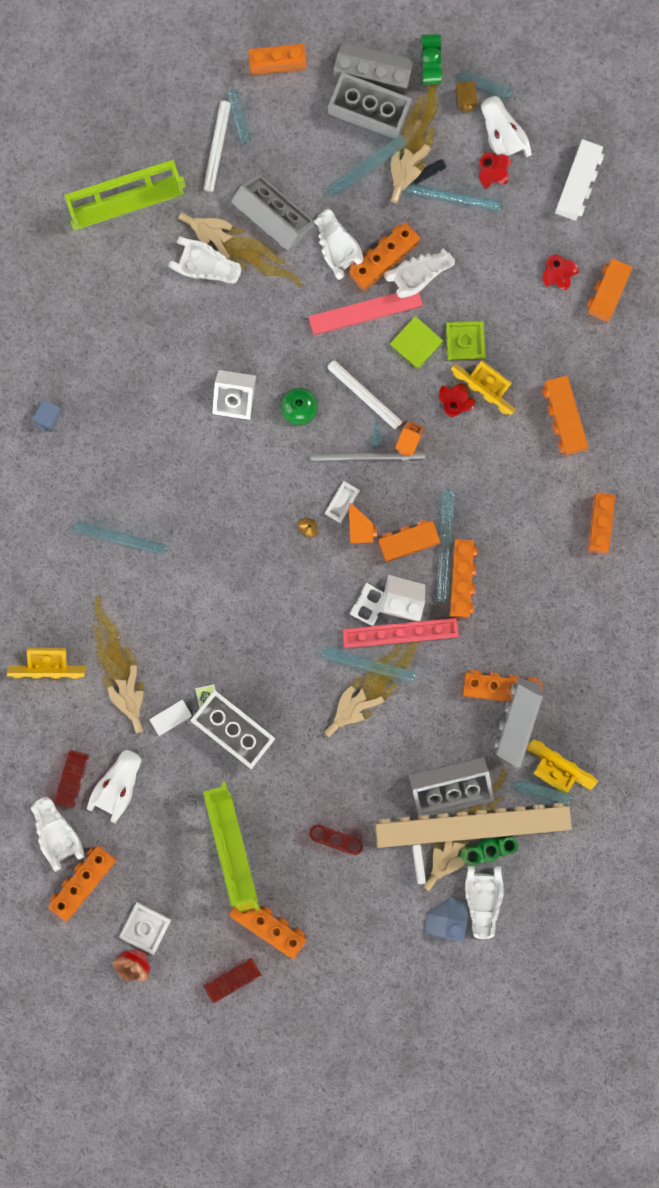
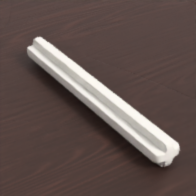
M221 101L203 186L204 190L212 192L215 186L231 107L228 101Z
M335 360L328 365V369L394 429H397L402 424V421Z

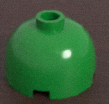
M302 387L293 388L283 396L281 413L287 422L296 426H304L312 422L316 417L318 401L315 395L308 389Z

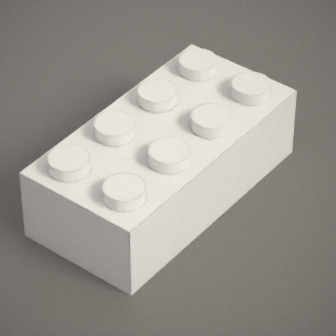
M216 690L213 691L190 720L250 769L254 767L276 739Z

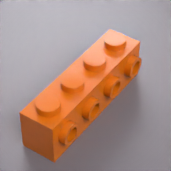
M407 222L402 225L398 224L393 228L392 234L389 237L384 236L374 250L371 248L364 254L362 263L358 265L354 262L350 266L349 276L365 292L385 272L389 271L420 244L421 238Z
M568 375L545 381L544 387H542V394L549 403L547 411L549 416L553 417V432L555 435L558 434L559 442H557L559 452H563L564 457L587 451L589 447Z
M454 540L450 618L468 619L470 614L474 612V603H471V595L475 594V584L472 583V576H476V565L473 564V557H477V546L474 545V540Z
M470 670L469 673L464 675L462 696L503 702L510 701L512 697L510 695L511 686L513 683L516 684L519 676L508 675L507 678L500 677V673L489 672L488 675H482L479 670ZM527 677L528 681L539 683L542 690L543 682H538V678Z
M98 845L96 848L93 846L87 852L86 856L88 858L84 863L80 862L75 867L74 871L76 873L72 878L68 877L61 885L63 887L59 894L56 892L49 900L51 904L48 908L65 922L70 920L118 860L101 845Z
M265 905L260 907V911H256L253 908L238 912L236 906L229 914L231 918L293 960L307 940L304 937L305 932L297 927L295 929L289 927V922L281 916L276 918L272 915L273 911Z

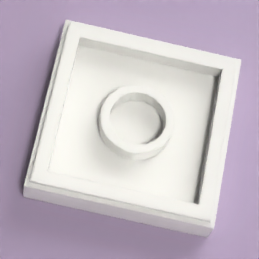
M136 902L119 938L154 955L172 919Z

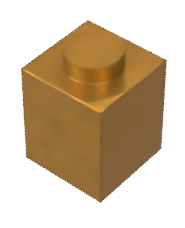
M475 81L456 83L455 92L458 111L471 112L476 109L478 101Z

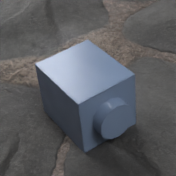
M43 399L33 417V420L37 423L36 427L43 431L47 429L52 431L63 411L60 407Z

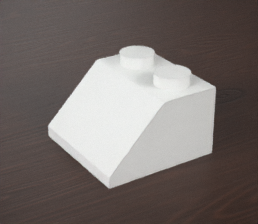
M218 370L212 414L250 420L256 376Z
M388 575L379 612L414 622L420 621L425 604V585Z

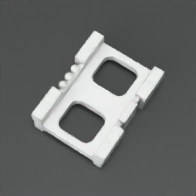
M366 583L361 591L362 595L358 598L357 604H354L350 615L370 626H374L378 618L377 614L380 611L384 592ZM373 589L381 594L378 603L367 599L370 590ZM362 606L372 610L368 620L358 616Z

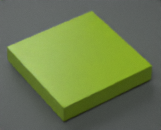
M415 316L390 345L416 369H419L443 343V340Z
M484 321L446 322L447 361L485 359Z

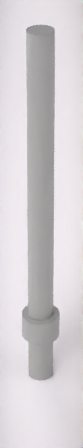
M425 451L414 452L413 456H405L399 452L310 454L311 461L400 459L402 461H409L410 459H425Z

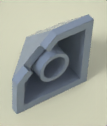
M448 898L427 913L424 933L464 942L468 902L466 900Z

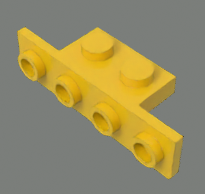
M482 360L472 374L468 373L458 364L451 368L456 378L464 379L469 383L468 386L472 390L481 392L486 401L494 402L498 405V409L502 413L512 415L516 409L502 399V396L511 386L512 382Z
M28 648V665H10L7 670V676H12L13 678L30 676L36 679L42 677L54 679L70 677L78 679L85 676L86 666L67 665L66 648Z
M532 739L527 745L526 750L541 759L533 774L565 795L570 791L574 781L589 790L598 783V780L592 774L583 771L575 763L569 762L558 752L546 747L541 741Z

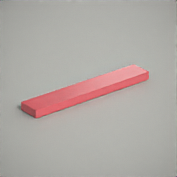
M419 292L405 298H400L397 293L311 315L309 316L313 335H318L423 307Z
M457 618L342 629L344 649L459 638Z

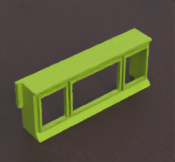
M174 159L65 194L64 196L73 219L70 223L75 231L184 195L183 188L186 187L184 177H179ZM172 170L173 176L151 182L150 176ZM143 178L145 179V185L103 199L100 196V192ZM94 195L96 201L78 207L73 205V201Z
M222 782V787L204 791L203 795L231 907L236 906L238 912L253 908L256 911H260L232 796L226 782Z

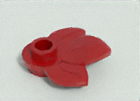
M483 154L479 161L481 167L479 179L481 184L486 189L491 186L493 181L499 184H507L509 174L506 168L513 163L511 159L504 154ZM488 159L492 160V164L490 166H487L486 164Z
M553 254L546 260V269L543 272L542 280L546 287L555 283L559 288L567 290L571 284V276L579 274V270L572 260H564L562 256ZM555 260H557L559 263L558 267H554L553 262Z
M457 384L452 389L444 385L440 388L439 400L444 404V412L449 417H456L461 412H468L474 407L475 400L467 397L468 388L465 384ZM450 405H455L456 408L453 409L450 407Z

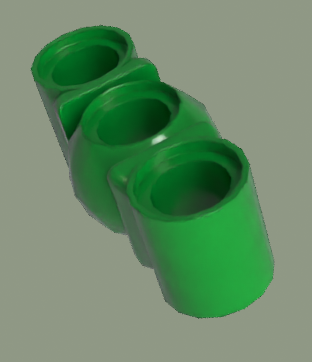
M422 34V84H442L441 34Z
M500 836L494 839L485 838L479 844L463 847L460 857L465 863L472 866L484 862H494L500 856L504 857L507 854H514L518 850V842L511 836ZM507 840H510L511 846L508 849H505L504 843ZM492 845L493 851L487 855L486 848ZM470 851H474L475 856L472 860L467 859V855Z

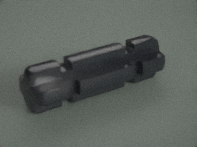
M440 159L434 165L432 163L421 169L420 175L412 182L417 185L422 182V179L426 180L436 175L437 171L445 170V162Z

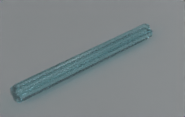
M444 490L442 497L436 599L439 603H446L448 601L453 490Z

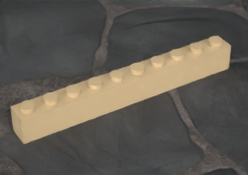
M553 803L550 808H545L544 804L533 805V809L528 810L525 809V806L514 807V811L507 812L506 808L494 809L495 813H487V810H476L474 815H468V811L456 812V816L449 817L448 813L437 814V818L430 819L429 815L417 816L418 820H410V817H400L397 822H390V818L379 819V823L374 824L376 847L572 830L570 807L564 806V803Z

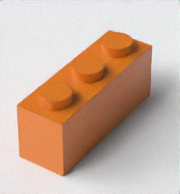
M304 43L248 49L251 75L306 70Z
M613 258L609 264L605 263L601 272L604 274L602 281L598 279L594 288L597 291L595 297H590L586 306L589 308L587 314L609 322L632 271V266Z
M596 492L593 496L587 552L602 554L609 552L616 497L614 494Z
M423 520L418 522L416 527L410 528V526L400 528L399 533L392 535L389 532L381 535L378 543L385 563L439 545L440 539L433 521Z

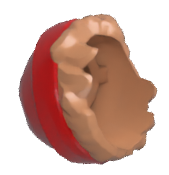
M131 949L121 952L112 962L119 977H124L126 982L130 980L144 982L148 979L151 967L144 951Z

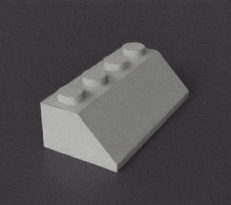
M342 43L334 67V78L339 79L343 72L406 96L415 60Z
M342 72L328 105V114L398 141L412 98Z
M260 174L242 184L231 201L238 210L245 213L252 222L259 225L266 234L273 237L280 246L287 250L294 247L315 224L312 218Z
M517 678L516 684L513 683L511 686L510 695L512 697L510 701L506 702L504 710L506 716L505 719L500 721L499 730L501 732L499 737H495L493 747L496 748L497 756L520 768L543 694L539 683Z
M484 757L409 775L418 816L429 815L430 817L495 801Z

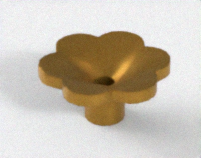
M305 517L298 520V530L305 534L307 538L318 535V526L314 519Z

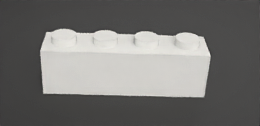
M582 139L555 214L576 221L578 216L582 217L585 205H582L583 201L590 196L592 188H589L590 182H595L598 171H595L597 164L601 165L604 154L601 153L603 146Z

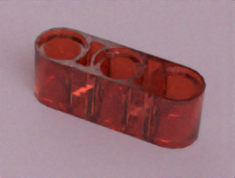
M69 750L56 793L55 804L74 809L76 805L75 798H78L81 787L80 781L84 777L87 767L85 763L86 760H89V754Z
M321 824L313 825L309 832L310 838L313 841L351 855H359L364 847L363 842L358 837ZM315 828H321L324 832V835L319 839L315 838L312 834ZM334 834H339L342 837V842L339 845H334L331 842V837ZM358 841L360 849L355 852L349 849L350 842Z
M249 958L245 963L237 965L230 969L231 971L220 975L213 979L214 981L208 982L203 986L212 1004L262 975L253 958Z

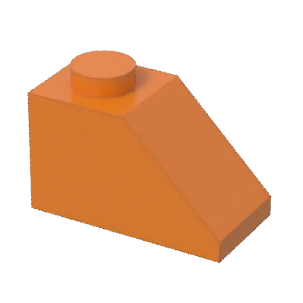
M408 420L403 427L395 449L402 455L413 456L425 427Z
M349 503L350 543L373 542V537H377V526H373V522L353 503Z

